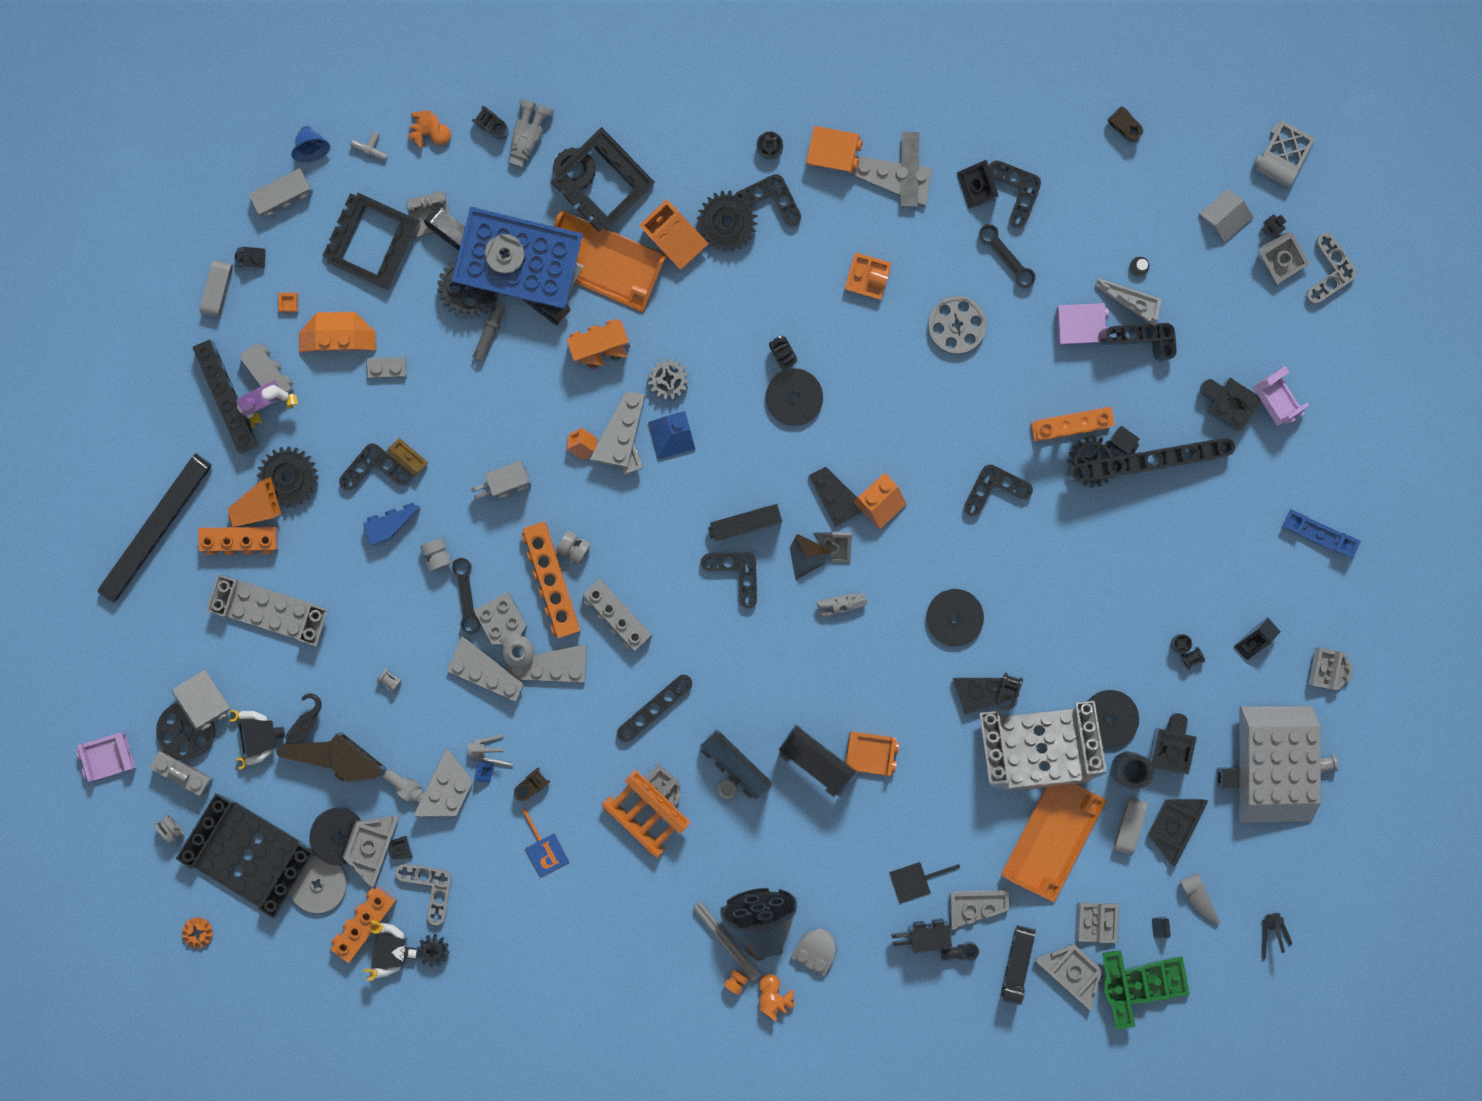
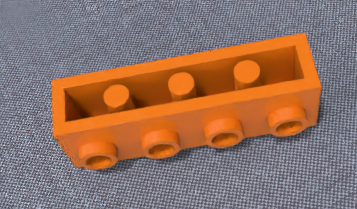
M278 527L198 528L199 551H204V555H216V551H223V555H235V551H242L243 554H254V550H262V554H273V550H279Z
M380 886L376 889H370L365 896L368 898L364 905L362 903L358 905L354 911L355 917L352 920L349 918L342 927L345 929L341 935L337 934L331 941L333 946L330 950L347 963L354 958L372 934L369 928L374 929L376 924L371 923V921L375 920L380 923L397 900Z

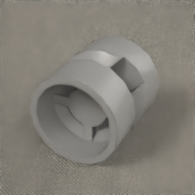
M568 530L556 551L563 556L569 555V559L579 565L590 548L591 543L583 538L578 539L576 534Z
M443 538L420 546L423 556L427 557L426 564L429 572L452 564L449 553L445 552L447 547Z

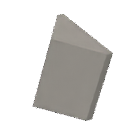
M1229 189L1223 192L1199 214L1224 243L1253 218L1245 201Z

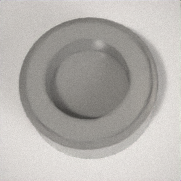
M724 780L718 785V794L721 798L731 799L736 795L737 787L731 780Z

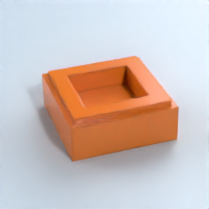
M278 293V312H298V293Z

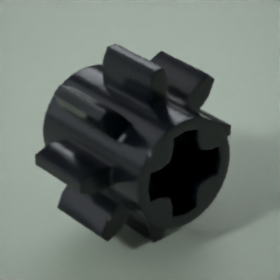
M1273 214L1263 222L1266 227L1262 230L1267 236L1272 234L1276 237L1286 229L1283 224L1287 221L1282 215L1277 217Z

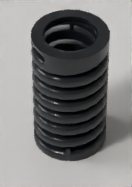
M1131 751L1119 753L1111 764V773L1114 779L1131 789L1146 787L1154 775L1153 766L1149 759ZM1137 760L1140 766L1139 774L1134 779L1127 780L1124 775L1125 766L1128 762Z

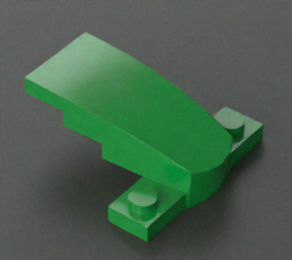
M1122 950L1102 953L1106 972L1103 981V991L1110 1006H1112L1116 1030L1136 1026L1132 1004L1150 1003L1151 1001L1190 995L1183 956L1149 962L1125 969Z

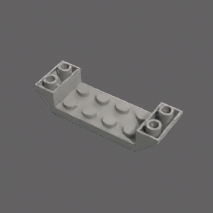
M218 574L206 611L317 646L328 609Z

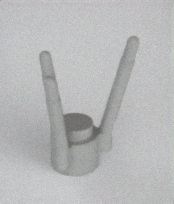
M504 735L474 739V743H468L469 758H474L475 761H485L513 767V763L482 757L485 756V753L504 752L505 749L485 748V745L482 744L501 739Z

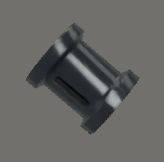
M1198 646L1195 647L1194 651L1186 655H1180L1187 670H1190L1192 666L1200 662H1206Z

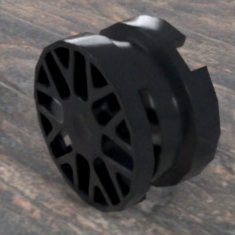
M768 131L757 139V150L763 158L775 159L782 153L783 141L777 133Z

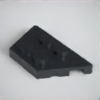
M1164 800L1148 834L1172 866H1176L1208 800Z

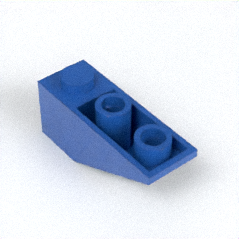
M410 503L404 505L403 510L396 511V509L386 511L385 516L378 518V515L366 518L367 522L363 523L370 545L390 540L420 509V505Z

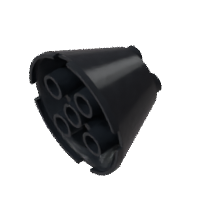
M758 888L744 891L728 899L727 905L720 909L723 923L746 953L754 957L756 961L783 953V947L797 911L796 898L785 890L779 889V892L769 891V888Z

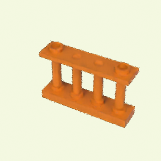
M1112 406L1035 420V422L1031 423L1034 442L1115 426Z
M635 769L625 780L628 786L615 799L609 796L601 806L628 830L651 855L657 858L664 851L665 848L662 844L674 831L681 834L691 822ZM635 791L642 799L627 813L620 804ZM649 804L656 812L641 826L634 817ZM662 817L670 826L655 839L647 831Z

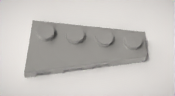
M587 644L536 654L528 665L521 668L509 665L508 671L519 680L585 682Z

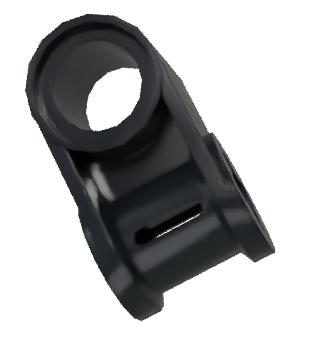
M482 106L481 112L475 119H472V122L496 139L506 138L509 133L506 123L491 110ZM498 125L504 126L502 133H495V128Z
M1004 672L996 699V704L1001 710H1010L1014 707L1023 683L1022 677L1016 678ZM1004 696L1009 697L1011 700L1008 707H1004L1001 704V699Z

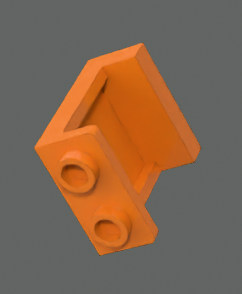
M814 126L806 164L809 167L816 168L818 166L853 174L854 170L858 169L859 159H857L858 151L862 150L863 140H861V136L857 133Z
M850 731L845 763L860 772L891 776V773H895L897 761H893L894 753L898 754L899 742H896L895 737Z

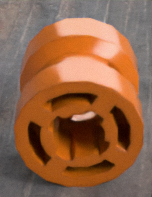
M733 969L731 977L723 985L739 995L742 991V986L747 984L749 978L737 969Z

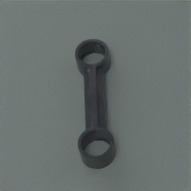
M986 224L982 226L979 231L980 241L984 244H990L1016 275L1015 280L1018 286L1022 288L1032 286L1036 279L1034 271L1022 266L1000 240L998 229L994 225ZM983 229H993L996 233L995 238L992 241L984 240L982 237ZM1028 271L1031 273L1032 281L1030 284L1025 285L1019 281L1020 272Z
M458 558L452 564V571L458 577L464 616L460 625L465 633L473 634L480 629L481 623L474 612L469 579L472 565L468 559ZM458 561H466L469 568L465 574L457 573L455 564ZM469 617L474 618L478 623L477 628L472 632L464 628V621Z

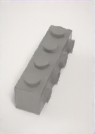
M598 579L583 593L585 596L583 601L590 608L594 606L597 609L596 615L603 622L605 620L611 625L609 629L616 636L621 635L624 639L622 643L629 650L633 648L635 651L652 636L601 579Z

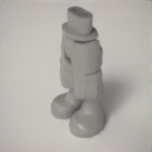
M522 98L520 101L523 112L522 118L516 120L511 151H509L511 154L509 163L520 167L524 166L525 160L529 159L528 157L531 155L536 142L540 140L543 132L542 127H540L542 121L546 117H552L554 114V110L538 104L532 124H529L531 114L537 104Z

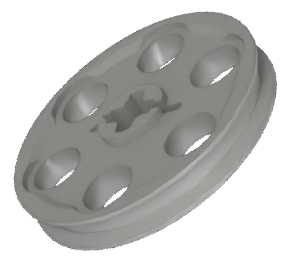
M963 296L948 297L940 301L932 310L928 322L929 334L933 342L943 351L952 354L966 353L974 349L983 339L986 331V318L980 306L973 300ZM966 302L969 306L968 311H959L958 304ZM942 305L948 306L950 309L949 315L942 316L939 308ZM954 314H956L958 322L962 323V326L959 328L960 336L956 327H952V324L955 323ZM973 316L981 318L980 326L975 327L971 324ZM937 323L942 324L944 327V331L941 334H936L933 331V326ZM967 334H972L975 337L974 344L968 345L965 343L964 338ZM948 338L956 340V346L952 349L946 346Z

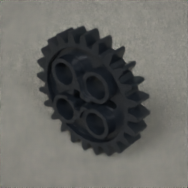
M449 262L450 269L444 267L443 271L445 274L440 273L439 277L442 280L437 282V285L441 286L437 288V293H443L439 296V300H445L443 307L449 305L448 312L455 310V316L462 313L463 318L466 317V314H469L471 319H473L474 313L480 317L481 311L487 313V307L493 308L492 302H497V297L494 295H499V293L480 290L474 287L465 290L466 285L452 282L456 264L454 265L452 262ZM458 286L460 290L458 292H452L450 290V287ZM471 297L475 302L468 304L465 302V299Z

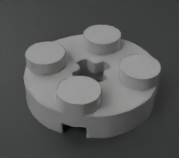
M503 234L494 237L486 246L485 255L487 263L491 269L498 273H513L523 263V246L512 235ZM507 249L510 256L509 258L502 259V255L499 253Z

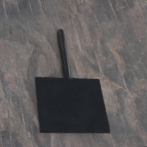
M921 862L889 873L899 902L902 903L931 893L926 879L958 869L960 865L957 864L925 875Z

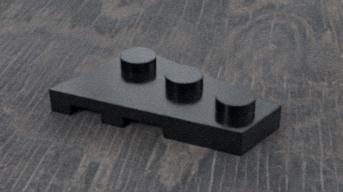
M827 467L809 475L834 526L862 513L854 503L858 497Z
M953 678L964 714L995 705L1002 678ZM1004 696L1002 697L1001 702L1009 700L1010 698Z

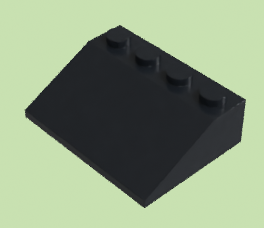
M717 728L700 745L703 748L701 752L707 758L712 756L717 761L715 765L722 772L726 770L730 774L728 778L735 785L739 783L743 786L744 789L742 791L749 798L753 796L757 799L772 786V781Z

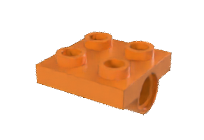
M855 252L844 290L881 300L892 263Z

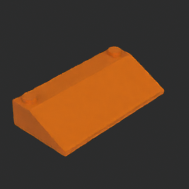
M561 210L555 219L553 227L583 234L577 262L582 264L584 268L575 283L644 312L667 255L603 228L598 232L589 221Z
M1077 784L1045 787L1001 876L1055 902L1107 800Z

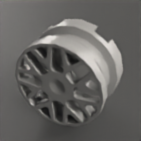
M168 814L163 817L161 822L158 821L155 824L157 831L170 844L175 843L177 837L184 835L180 825Z

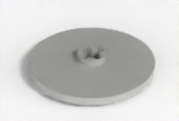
M313 855L290 895L293 901L305 911L311 913L327 912L337 906L344 897L346 891L345 873L340 865L324 863L316 855ZM321 880L320 884L322 887L315 889L313 881Z

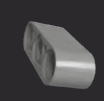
M217 260L212 261L199 311L201 314L216 318L220 317L233 271V264Z
M1128 797L1113 850L1133 855L1148 802Z

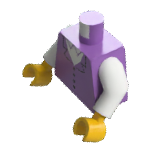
M274 380L238 398L237 409L245 418L249 419L251 427L255 428V423L262 424L259 413L255 412L278 400H286L287 408L292 409L293 405L298 406L297 395H288V392L279 388Z

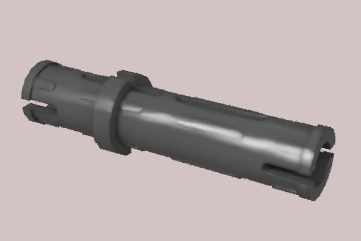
M494 304L488 320L486 319L485 321L486 325L472 356L473 358L484 362L497 328L499 329L500 327L499 323L505 308Z

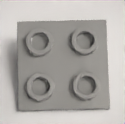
M444 191L407 200L411 217L421 221L415 234L416 237L434 233L425 225L424 220L436 206L441 207L450 214Z

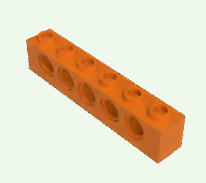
M544 521L523 528L524 533H521L524 544L528 543L530 551H527L530 563L534 562L536 568L533 570L535 580L540 581L541 588L538 589L541 598H545L547 606H544L547 617L552 618L553 624L550 627L553 635L561 638L581 631L547 523ZM537 538L542 539L544 542L541 549H535L533 546V542ZM544 556L550 561L546 568L541 567L539 564L540 558ZM548 575L555 577V583L552 586H548L545 583V578ZM554 593H558L561 596L559 604L551 602V596ZM560 611L567 614V620L563 623L557 620V614Z

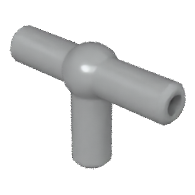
M372 132L367 145L356 140H352L350 143V147L360 150L366 155H372L383 161L387 158L386 153L374 149L379 137L377 132Z

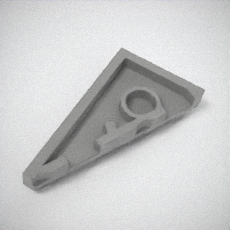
M1100 278L1097 279L1095 287L1150 324L1156 325L1161 298Z

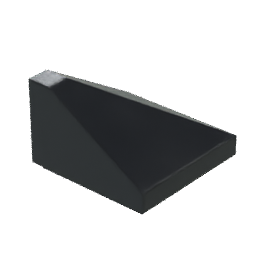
M407 836L390 840L389 848L392 859L413 858Z

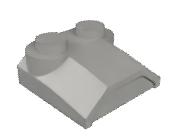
M1292 232L1279 235L1263 245L1258 251L1259 259L1265 264L1276 285H1279L1280 282L1305 266L1310 265Z

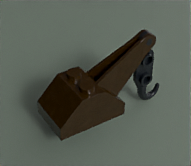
M313 693L305 694L301 700L304 701L307 698H311L315 701V706L312 710L301 715L286 733V743L277 747V756L331 768L336 772L334 776L342 782L344 780L351 782L379 777L386 767L343 732L336 733L331 741L302 743L314 728L317 715L322 708L321 699Z

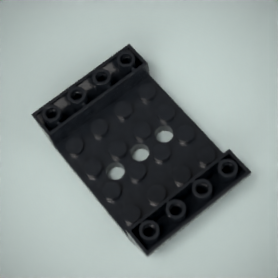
M215 793L177 855L176 860L191 869L196 868L259 907L258 910L275 919L313 857L314 852L302 841L238 802ZM255 833L262 834L263 841L261 843L254 842L253 835ZM245 849H250L253 852L252 859L247 860L243 857ZM237 865L243 869L241 876H236L233 873V868Z

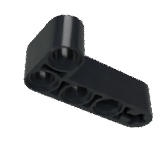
M1156 323L1155 326L1152 324L1112 326L1102 329L1099 333V341L1103 345L1152 343L1153 355L1158 361L1172 359L1177 353L1175 329L1170 323ZM1161 329L1165 331V336L1162 335ZM1144 330L1147 331V338L1144 336ZM1126 331L1130 333V338H1127ZM1114 334H1116V337H1114V338H1113V337H1109V335H1114ZM1163 348L1167 351L1166 356L1163 353Z
M1019 925L1015 927L1000 998L1002 1001L1018 1005L1023 1003L1025 994L1024 984L1036 929Z

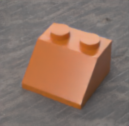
M886 473L882 474L854 501L855 505L879 530L907 504L899 487Z

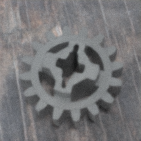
M663 358L662 364L656 361L657 367L650 368L653 374H648V377L652 378V381H649L648 384L654 385L651 391L657 390V397L663 394L665 400L668 395H671L672 399L675 398L674 394L676 393L681 396L680 390L686 391L687 388L684 384L689 383V380L685 379L689 373L683 372L686 367H679V360L673 363V358H670L669 362H666L665 358ZM669 366L676 368L679 373L672 372ZM662 368L663 373L660 377L656 378L657 372ZM666 370L670 377L674 376V379L671 380V387H669L667 381H663L666 378ZM681 380L679 387L674 389L676 381ZM657 385L666 386L668 391L661 390Z

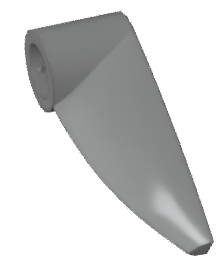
M1196 873L1180 880L1188 899L1195 909L1212 923H1220L1199 874Z

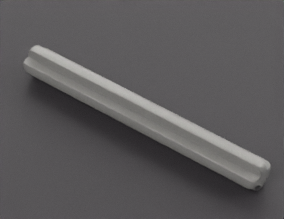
M700 902L694 906L695 912L747 976L752 981H755L760 976V973L703 903Z

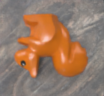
M431 110L411 113L416 123L409 126V128L415 129V131L408 134L410 141L418 144L420 148L423 147L424 135H430L432 142L438 146L445 145L450 141L451 132L449 127L445 124L440 125L438 117Z
M772 974L764 975L759 982V990L762 991L759 1000V1010L773 1021H776L778 1011L786 1014L787 1011L784 1007L794 1008V990L788 991L782 997L778 994L781 987L779 978Z

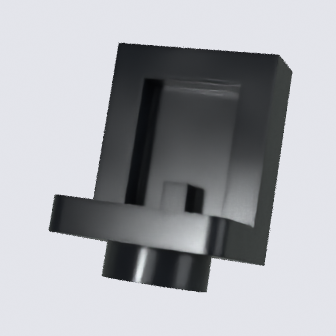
M253 247L237 248L234 255L236 267L265 268L266 249Z

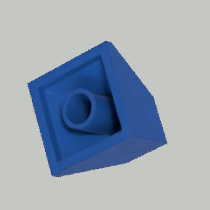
M685 411L649 422L658 459L695 449Z

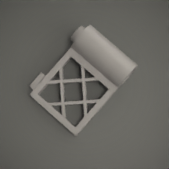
M1281 121L1280 124L1278 122L1275 123L1271 131L1274 134L1264 154L1262 156L1258 155L1253 165L1256 166L1255 170L1289 188L1315 138ZM1282 127L1289 130L1291 138L1282 140L1280 134ZM1303 138L1307 140V146L1299 149L1296 139ZM1293 141L1295 150L1286 152L1283 143ZM1280 144L1283 154L1276 155L1270 152L1273 145ZM1296 153L1299 160L1297 165L1290 163L1287 155Z

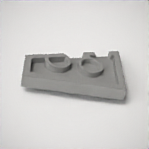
M1008 890L951 891V930L1009 911Z

